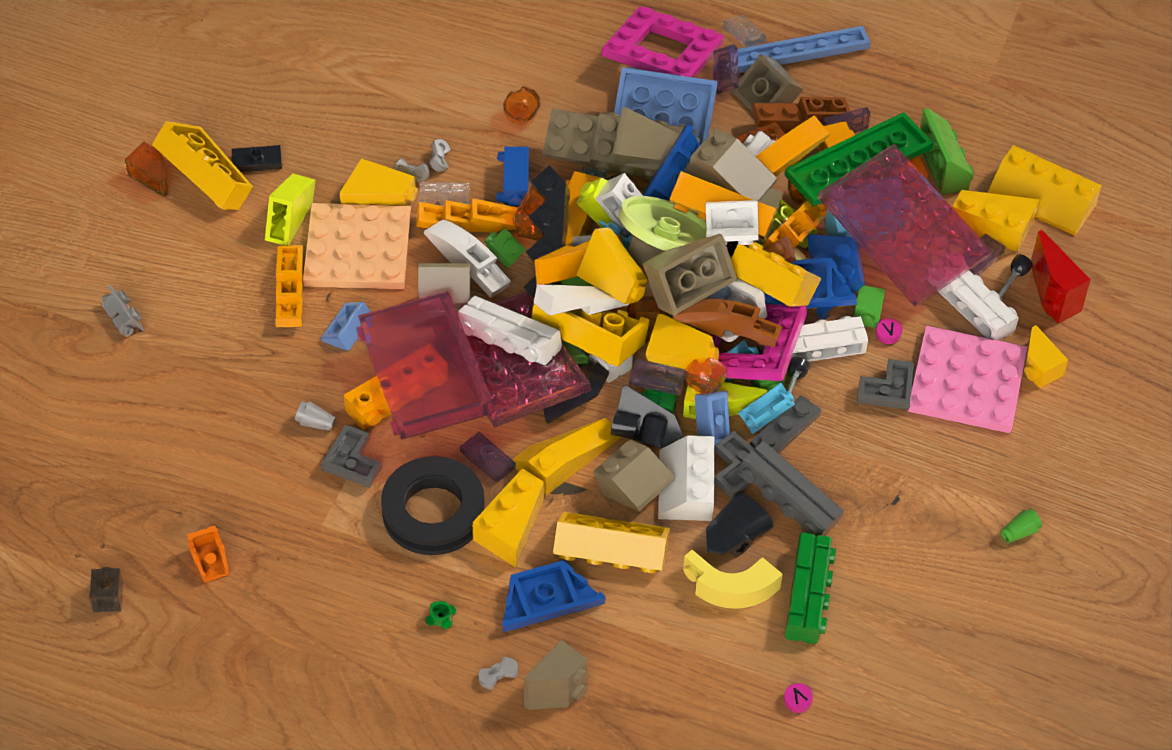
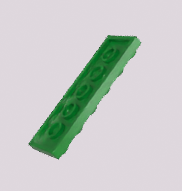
M902 112L787 167L784 175L805 199L815 207L827 201L830 194L852 189L932 150L934 142L905 112Z

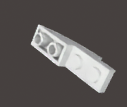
M444 219L424 231L425 236L450 263H470L471 278L490 298L510 286L511 280L495 264L497 257L469 232Z

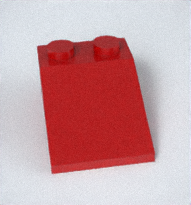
M1040 230L1037 234L1031 258L1033 263L1031 269L1042 307L1046 314L1059 324L1082 311L1091 279L1043 230Z

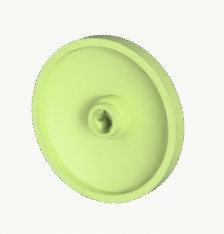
M634 196L627 198L621 206L619 219L624 227L637 238L658 249L668 251L706 238V222L698 219L697 214L689 210L685 214L673 209L674 205L670 201L649 196Z

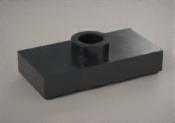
M281 146L232 149V163L240 172L282 169Z

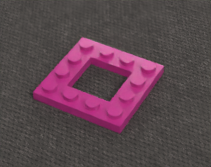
M639 6L602 47L601 56L644 71L695 78L724 42V35L711 29L701 28L691 22L678 20L671 15L655 12L651 8ZM650 32L689 46L676 60L668 57L666 54L656 53L638 45Z
M765 304L767 317L764 319L783 326L774 348L765 345L762 354L719 352L718 362L714 363L711 374L681 372V375L783 381L807 315L806 306L790 307L788 305ZM696 328V330L712 336L715 348L719 347L722 338L710 335L704 330Z

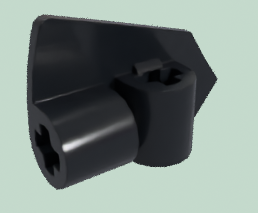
M590 364L567 369L561 376L535 380L539 403L542 402L546 423L549 424L597 397L609 376V371L598 364Z
M623 385L618 409L611 428V435L636 440L640 444L659 449L684 438L674 414L628 386Z
M738 492L707 525V552L723 556L730 552L734 557L742 555L750 547L752 541L773 528L772 519L752 498L743 492Z

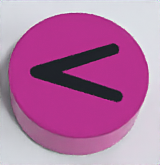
M884 319L878 323L876 337L880 342L895 344L901 339L902 326L898 321Z
M795 683L787 687L784 694V704L787 709L795 713H803L811 707L813 694L808 686Z

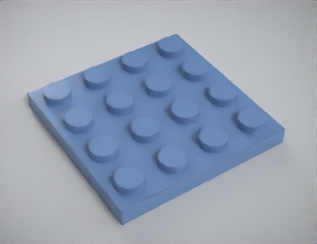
M622 67L614 113L619 114L621 117L622 107H625L653 121H665L668 125L689 124L693 129H696V138H700V144H702L709 136L718 81Z

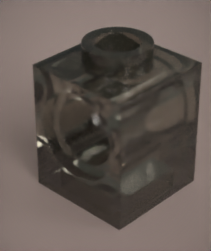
M103 567L101 569H92L89 598L93 612L121 611L123 580L120 568Z

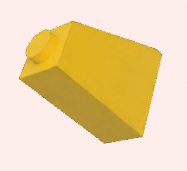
M361 159L340 191V203L408 206L410 201L413 202L418 192V188L415 187V176Z
M608 227L594 229L576 276L624 304L638 302L645 293L644 286L647 277L612 229Z
M658 314L647 347L646 357L651 371L711 374L714 363L718 362L719 350L715 348L712 336L664 314Z

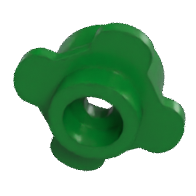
M445 601L431 603L429 606L430 614L425 618L426 624L428 626H441L443 629L451 628L452 617L456 614L455 606Z

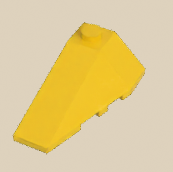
M602 418L530 445L511 459L510 464L518 471L523 468L544 481V494L547 496L622 437L611 435L612 423L606 418Z

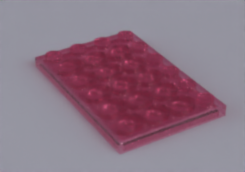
M895 144L824 188L817 196L914 307L990 257L992 253L986 244Z
M527 292L494 303L525 317H532L534 301ZM458 317L433 326L435 336L494 428L591 391V383L563 343L561 350L555 356H552V359L546 365H542L538 362H529L525 357L514 352L508 353L502 347L495 344H487L476 336L465 335L460 330Z

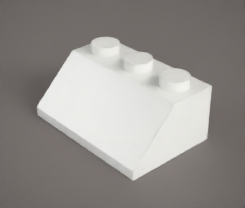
M687 435L660 449L659 460L670 470L675 480L659 493L658 519L712 521L714 506V436Z

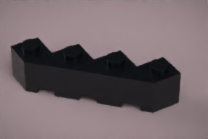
M550 165L531 181L535 191L545 200L540 207L528 216L532 224L543 235L541 239L526 251L534 264L536 259L566 246L570 190L566 182ZM536 276L524 286V289L533 300L537 288ZM561 281L545 285H561Z

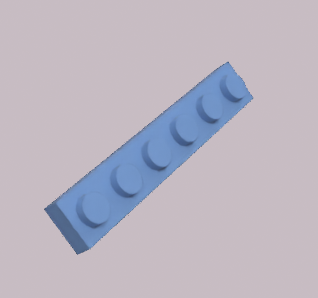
M859 26L729 50V60L736 74L747 72L760 54L775 59L780 65L869 49L870 40L864 27Z

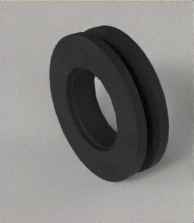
M428 456L403 464L389 476L382 490L381 507L385 529L397 544L418 554L442 555L464 547L473 540V521L485 509L484 490L479 478L466 465L446 457ZM429 488L445 489L456 495L461 503L459 510L453 517L438 523H426L415 519L407 512L406 504L415 493Z

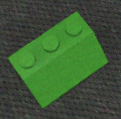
M928 108L923 109L920 129L934 142L932 150L924 153L923 156L940 194L944 195L960 192L961 190H969L970 181L973 179V169L965 160V152L962 147H959L955 130L951 129L949 122Z

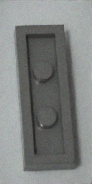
M802 395L794 401L795 405L776 417L750 441V446L755 449L762 441H765L779 454L820 416L821 409Z

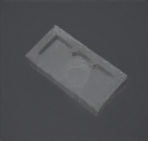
M744 15L723 20V28L745 48L766 42V34Z
M420 182L419 202L443 206L446 200L469 204V183Z

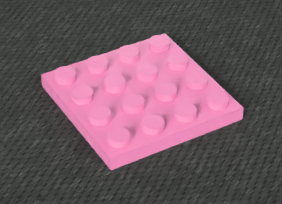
M926 326L911 391L910 407L907 411L1011 433L1027 347Z

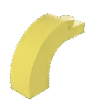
M693 550L684 556L683 571L689 580L696 581L695 594L713 605L734 609L747 608L766 601L781 589L783 574L763 557L746 571L731 574L715 569Z

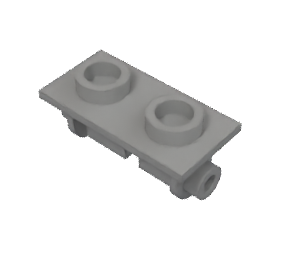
M109 285L108 287L112 293L102 297L101 305L109 317L114 318L112 321L120 334L130 336L134 331L133 329L137 326L144 331L145 329L140 323L141 315L133 306L130 308L128 305L131 301L123 290L117 291Z

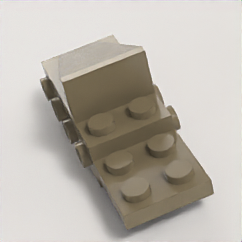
M622 107L621 117L613 112L599 113V116L552 109L542 155L544 158L591 165V169L599 172L625 173L627 176H638L651 180L685 124L672 126L668 125L665 121H653L625 107Z

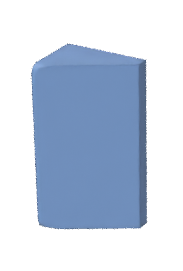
M364 302L344 303L322 335L321 340L349 351L372 318L371 311Z
M727 391L696 394L697 436H714L715 447L718 442L730 434Z

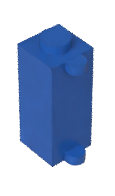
M504 146V151L497 154V159L504 162L503 192L496 194V200L504 202V205L528 207L529 147Z

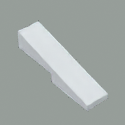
M537 285L534 304L548 315L579 308L590 315L629 305L618 301L595 286Z

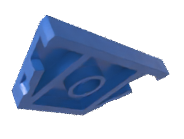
M685 124L643 192V196L670 201L669 199L680 172H684L687 163H690L691 155L701 145L693 133L692 126Z
M807 235L810 259L831 257L837 265L839 273L847 281V285L852 293L857 292L865 285L860 246L854 237ZM833 307L817 308L818 317L821 320L827 319L829 317L827 312Z
M831 257L796 260L791 263L821 278L806 308L857 305L856 295L848 287L847 281L839 273L837 265ZM765 293V304L786 305Z
M564 560L512 574L509 582L504 619L502 621L503 633L605 604V596L603 593H597L588 585V581L583 576L576 574L573 568Z

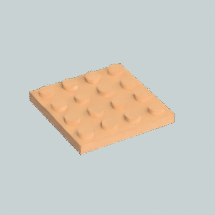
M312 203L303 285L305 287L405 290L411 206Z

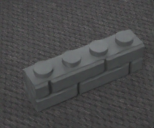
M762 441L741 463L739 471L744 480L751 484L754 483L761 489L762 495L767 500L777 503L787 518H794L801 525L804 533L825 536L840 521L844 511L765 441Z

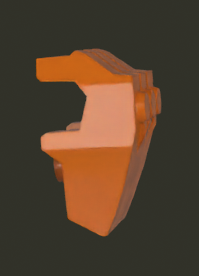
M215 525L199 530L197 533L187 534L191 557L204 583L230 575L225 548Z

